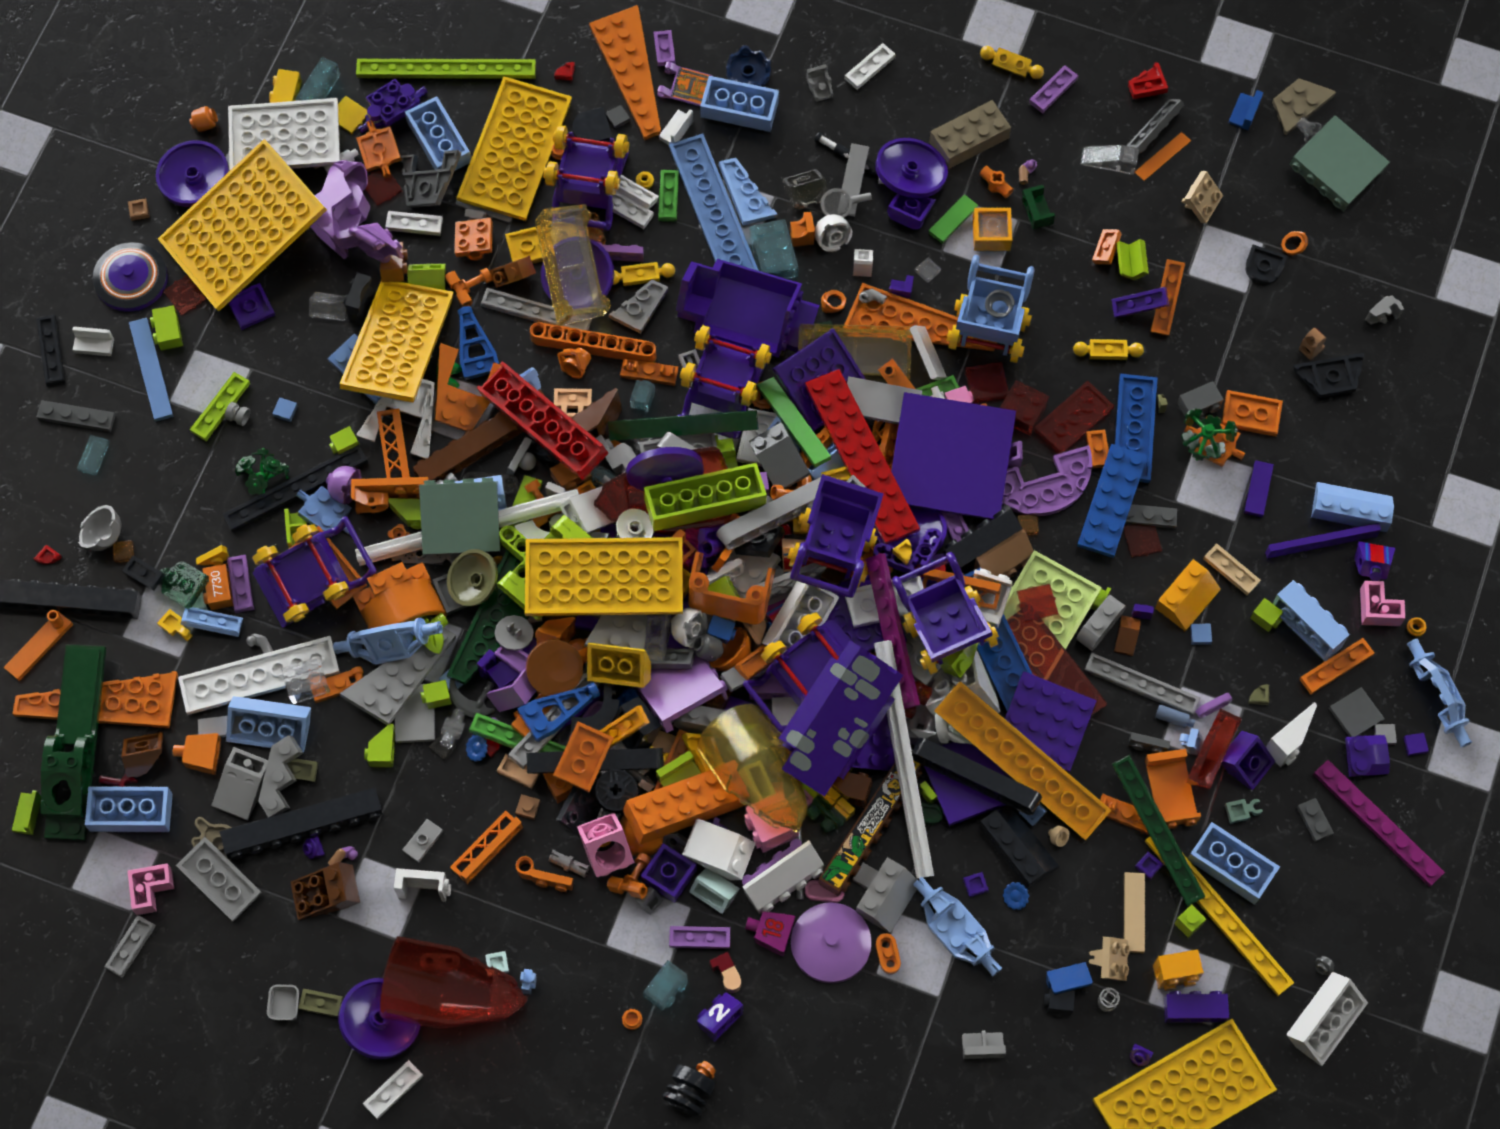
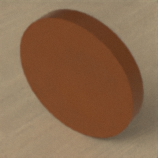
M559 639L546 640L535 646L529 653L525 667L526 676L533 688L543 695L550 696L570 691L581 680L583 674L582 658L579 652L568 642Z

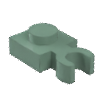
M1245 799L1226 803L1225 808L1230 824L1249 820L1251 818L1250 814L1260 815L1263 810H1256L1253 805L1259 804L1260 800L1254 799L1250 804H1246Z

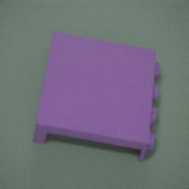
M696 655L692 669L651 668V680L644 688L634 687L652 714L658 718L666 733L673 730L671 721L719 694L725 700L728 699L726 694L728 688L723 680L719 681L716 670L714 668L710 669L708 661Z

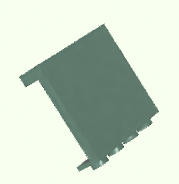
M1335 115L1292 158L1289 165L1295 172L1300 173L1309 184L1315 186L1323 196L1330 199L1335 207L1340 208L1344 212L1348 205L1386 169L1390 162Z
M474 478L462 479L463 483H455V479L443 480V484H436V480H426L424 484L419 485L423 554L463 553L471 549H478L484 552L501 551L498 481H493V478H482V482H474Z

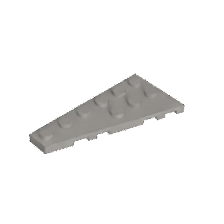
M601 615L584 646L588 647V643L644 649L650 615Z
M443 628L444 645L440 654L431 652L423 644L410 658L385 662L341 692L340 697L384 724H391L456 639V634Z

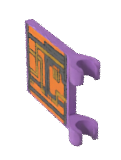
M669 61L666 62L665 73L676 74L671 90L665 86H659L657 96L701 106L708 77L713 75L683 68Z

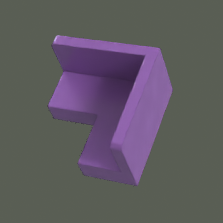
M524 669L512 685L489 691L487 696L496 709L502 712L526 705L537 690L528 681L526 669Z

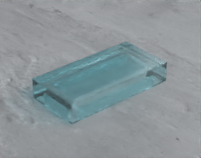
M90 435L77 467L78 471L97 475L109 445L108 439Z

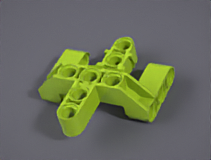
M563 515L550 528V533L544 539L592 537L570 518ZM504 526L500 530V542L521 563L512 572L510 570L497 583V587L525 610V578H521L519 574L525 572L526 551L520 552L518 548L521 546L526 547L527 538L514 527ZM506 534L513 535V538L507 540L504 538V536ZM532 616L538 621L542 618V616Z

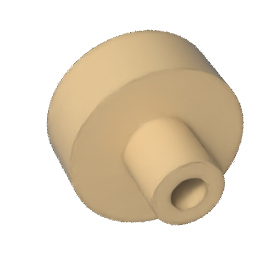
M1062 826L1050 829L1048 832L1050 842L1058 847L1064 846L1069 839V830Z

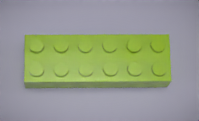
M757 463L644 487V501L653 532L757 509L765 505L767 501V494Z

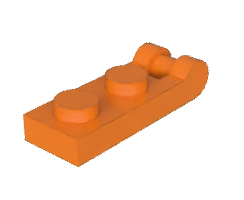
M358 666L349 671L309 683L315 703L340 696L341 692L363 678V668ZM355 677L356 681L351 683L350 679Z

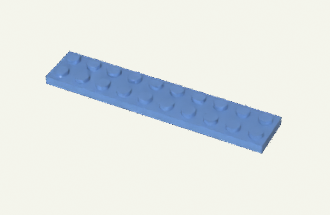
M700 134L669 144V149L714 261L716 262L717 259L759 271L704 135Z

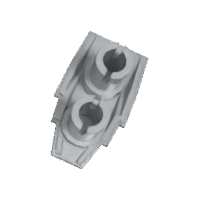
M916 715L908 716L906 723L910 744L915 746L917 740L922 737L941 745L935 732V718L927 717L922 730L917 729L920 718Z

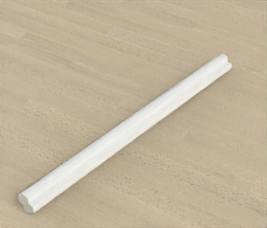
M578 489L498 510L499 528L562 511L560 505L569 498L579 495ZM422 531L364 548L372 563L422 549ZM355 549L359 565H366L359 549Z
M892 640L874 643L876 657L897 670ZM898 683L891 694L895 701L887 711V718L916 879L934 876L900 684Z

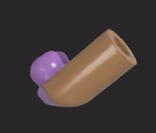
M1028 160L1019 167L1020 184H1028V175L1037 168L1035 160Z
M352 846L338 849L328 861V864L332 865L341 862L347 857L350 860H354L358 852Z

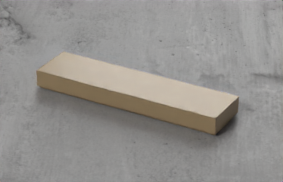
M1124 873V940H1128L1129 953L1145 952V873Z

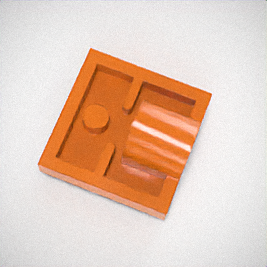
M491 218L455 222L456 257L467 256L471 260H480L483 254L492 253L493 221Z

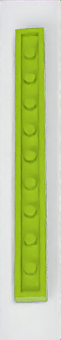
M357 59L356 76L357 78H503L505 76L517 79H535L536 60Z

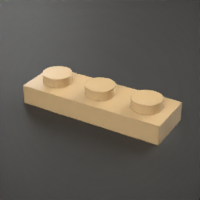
M1218 544L1203 558L1247 596L1261 581Z

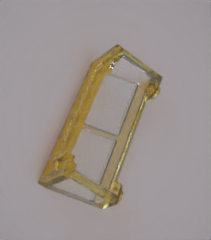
M586 204L543 209L535 220L558 326L604 316L610 309V301L605 295H602L587 229L588 221L591 220V214L587 210Z
M799 325L798 351L834 328L863 375H881L878 369L893 358L907 378L910 379L912 334L908 326Z

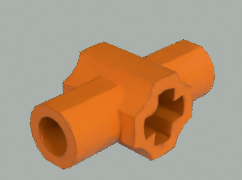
M985 166L980 171V176L989 184V191L1001 193L1005 198L1012 194L1014 189L1005 182V174L1002 171H993L988 166Z

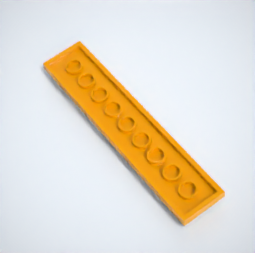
M961 681L954 686L934 710L1015 781L1039 792L1042 795L1040 802L1083 839L1086 840L1111 812L1109 807Z

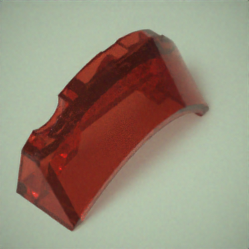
M1220 708L1186 783L1207 789L1211 788L1242 718Z

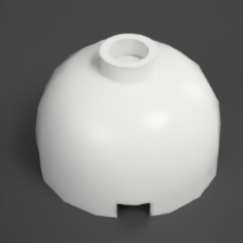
M827 215L815 227V238L824 251H837L841 249L839 246L844 243L847 245L852 237V229L849 223L839 215Z
M694 608L683 609V614H676L671 621V632L674 639L685 647L693 648L695 640L702 635L703 630L708 628L706 613H701V610Z

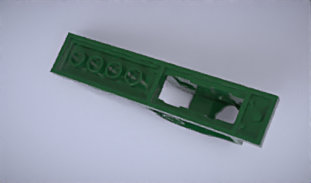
M66 645L56 732L54 736L49 735L45 740L41 764V814L46 817L44 835L46 839L86 841L87 827L85 826L87 796L88 787H92L106 658L105 646ZM65 746H74V751L64 752ZM61 780H66L71 789V797L62 805H58L59 786H61Z

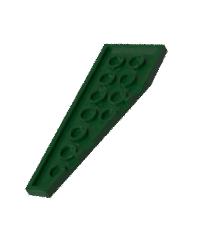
M521 546L518 548V551L525 552L526 547ZM506 550L498 566L497 583L510 570L512 572L521 563L508 550ZM521 572L519 576L525 578V572ZM497 583L490 597L480 604L447 673V678L465 685L478 672L476 663L490 649L495 653L500 647L495 638V628L498 622L507 616L513 615L521 616L526 620L530 617L525 616V610L498 588Z

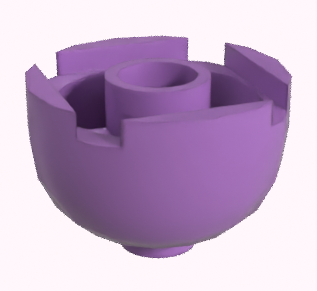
M340 466L332 473H329L326 479L329 495L339 503L350 504L352 502L351 479H361V471L349 466Z

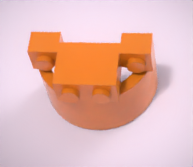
M403 562L368 577L367 580L370 587L352 595L368 629L409 622L427 615H439L442 613L445 617L447 616L446 610L423 562L408 569L405 568Z

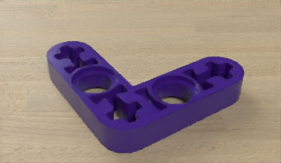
M936 528L928 529L906 565L894 561L896 556L892 551L895 547L886 543L876 544L873 549V556L885 551L883 554H886L888 566L907 574L916 570L914 567L918 565L919 561H921L920 567L931 563L941 545L942 533ZM933 536H936V538H934L933 541H932V545L929 544V543H930V538H932ZM923 549H927L931 553L927 556H924L920 553V551Z

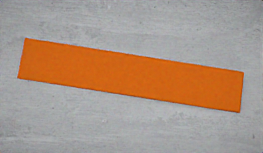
M1181 132L1138 168L1135 173L1141 179L1146 180L1191 140Z

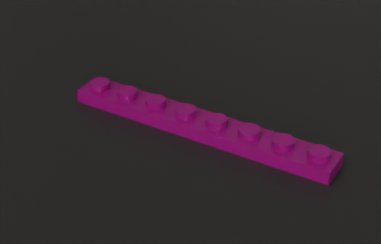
M880 553L867 558L866 564L884 641L892 640L896 668L898 672L903 674L899 684L904 710L919 706L920 703L886 554Z
M1329 760L1314 772L1313 775L1429 887L1445 873Z

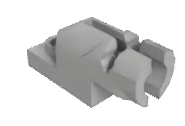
M602 435L598 436L596 439L604 445L609 453L606 459L616 474L622 472L627 477L626 467L636 457L632 448L625 443L614 447L609 438L605 439Z

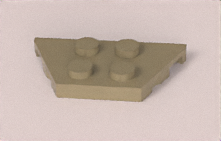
M1297 79L1277 95L1272 103L1278 113L1279 122L1281 121L1284 134L1287 135L1333 98L1336 92L1317 84Z

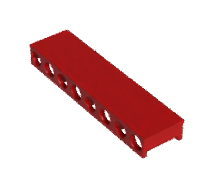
M502 361L500 363L501 367L481 387H477L480 394L583 481L609 454L604 445Z

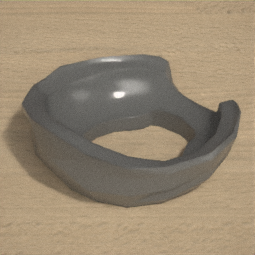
M1004 290L991 292L985 300L987 312L995 318L1007 316L1015 305L1013 296ZM996 301H1003L1009 308L1005 313H997L993 310L992 305Z

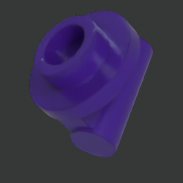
M318 836L306 839L303 845V852L308 858H321L325 856Z
M1134 1044L1130 1053V1059L1136 1065L1145 1066L1150 1062L1153 1052L1138 1044Z

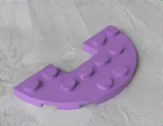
M1089 445L1053 455V461L1058 473L1024 482L1018 466L1007 469L1002 505H1009L1014 512L1029 516L1050 515L1071 506L1083 494L1091 476L1092 455Z

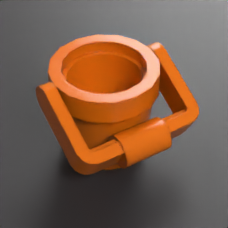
M582 348L564 349L558 353L562 372H566L573 378H582L591 360L590 354Z

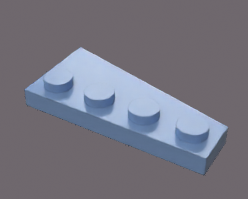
M737 158L719 161V169L742 226L777 217L776 211L772 210L768 205V200L760 194L759 188L749 179L748 173Z

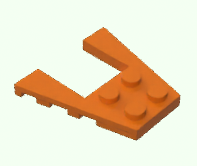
M441 343L439 345L434 421L467 432L473 430L490 402L483 396L481 397L447 385L459 349ZM493 363L488 379L501 367L500 364Z

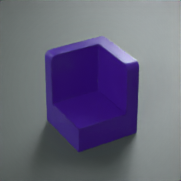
M907 275L905 282L891 280L889 292L910 300L914 276Z

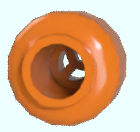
M204 106L192 111L189 121L193 129H197L202 133L216 127L218 117L213 108L210 109L208 106Z

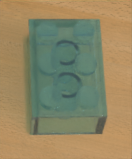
M781 219L749 226V237L758 270L785 279L798 277V264L786 220Z

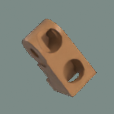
M1313 328L1302 340L1299 350L1308 359L1312 360L1324 349L1323 343L1326 337L1319 330Z

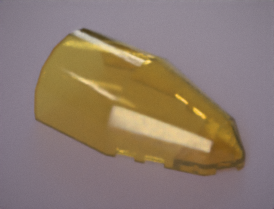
M739 705L723 712L711 721L703 731L697 750L725 791L736 795L740 799L739 802L743 805L747 804L754 809L753 812L770 826L778 829L781 826L793 829L795 833L799 832L806 818L808 805L802 782L782 770L792 751L783 746L784 741L779 739L781 733L758 705Z

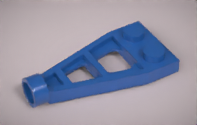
M462 307L458 310L460 318V365L464 380L489 375L493 363L499 364L496 351L474 316L472 307ZM475 328L478 337L467 340L466 329ZM481 344L485 350V355L470 358L468 356L469 347Z
M592 682L581 688L535 699L517 709L536 742H539L557 732L572 717L592 702L593 699L599 697L600 693L595 683ZM575 697L578 704L572 709L566 710L562 701ZM552 705L558 706L561 711L560 716L554 721H548L542 709Z

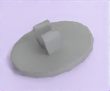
M507 616L496 625V641L507 650H522L533 639L532 625L521 616Z

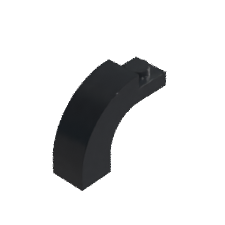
M604 683L603 705L596 714L590 717L571 718L570 737L578 721L598 731L612 723L619 707V700L612 699L616 695V686Z

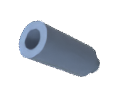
M1159 705L1155 716L1157 719L1183 728L1186 725L1193 727L1196 721L1189 718V714L1163 705Z

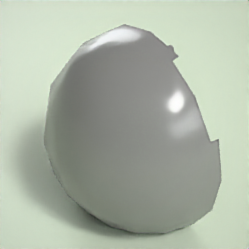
M103 505L93 510L81 522L80 542H78L80 546L92 551H103L111 547L121 533L122 524L120 516L108 505Z

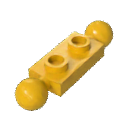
M984 46L981 49V57L985 60L994 59L992 65L1024 78L1027 73H1030L1033 79H1040L1044 75V69L1040 65L1031 66V59L1000 47L997 52H994L991 46Z
M658 262L621 266L622 273L614 270L613 285L619 283L620 280H623L624 286L644 284L652 279L660 282L659 275L670 278L675 274V267L670 263H665L661 268H658Z
M1090 339L1089 345L1084 342H1077L1073 347V351L1077 356H1084L1090 353V359L1127 360L1128 354L1136 358L1140 357L1144 352V348L1140 343H1133L1131 346H1128L1127 340Z

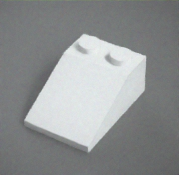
M1315 702L1274 735L1266 746L1280 768L1285 763L1290 765L1300 753L1299 748L1303 743L1317 707Z
M696 819L682 855L728 880H742L756 843L740 834L701 819Z

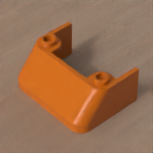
M696 551L689 580V607L701 610V613L758 625L762 623L766 616L776 569L768 567L764 587L759 585L750 587L745 599L708 591L709 579L704 573H700L704 553Z

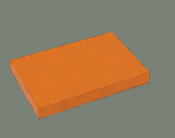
M1227 390L1221 424L1226 426L1227 421H1234L1239 430L1277 437L1283 401Z
M578 721L553 777L586 792H590L614 737Z

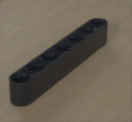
M919 738L912 750L915 762L1024 814L1033 815L1042 799V795L1039 792L926 738Z
M663 748L608 750L599 771L613 769H660L664 766ZM564 751L526 753L527 774L554 773Z

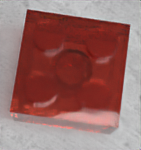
M1016 380L1000 408L1016 411L1014 428L1031 435L1048 405L1050 396Z

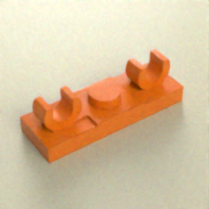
M623 358L620 378L675 386L679 368L677 366Z
M1102 794L1100 801L1111 809L1106 818L1148 834L1133 805Z

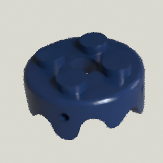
M747 45L742 46L738 52L731 54L726 65L728 80L764 87L771 74L770 59H767L761 50L752 51ZM745 69H751L753 73L745 74L743 71Z

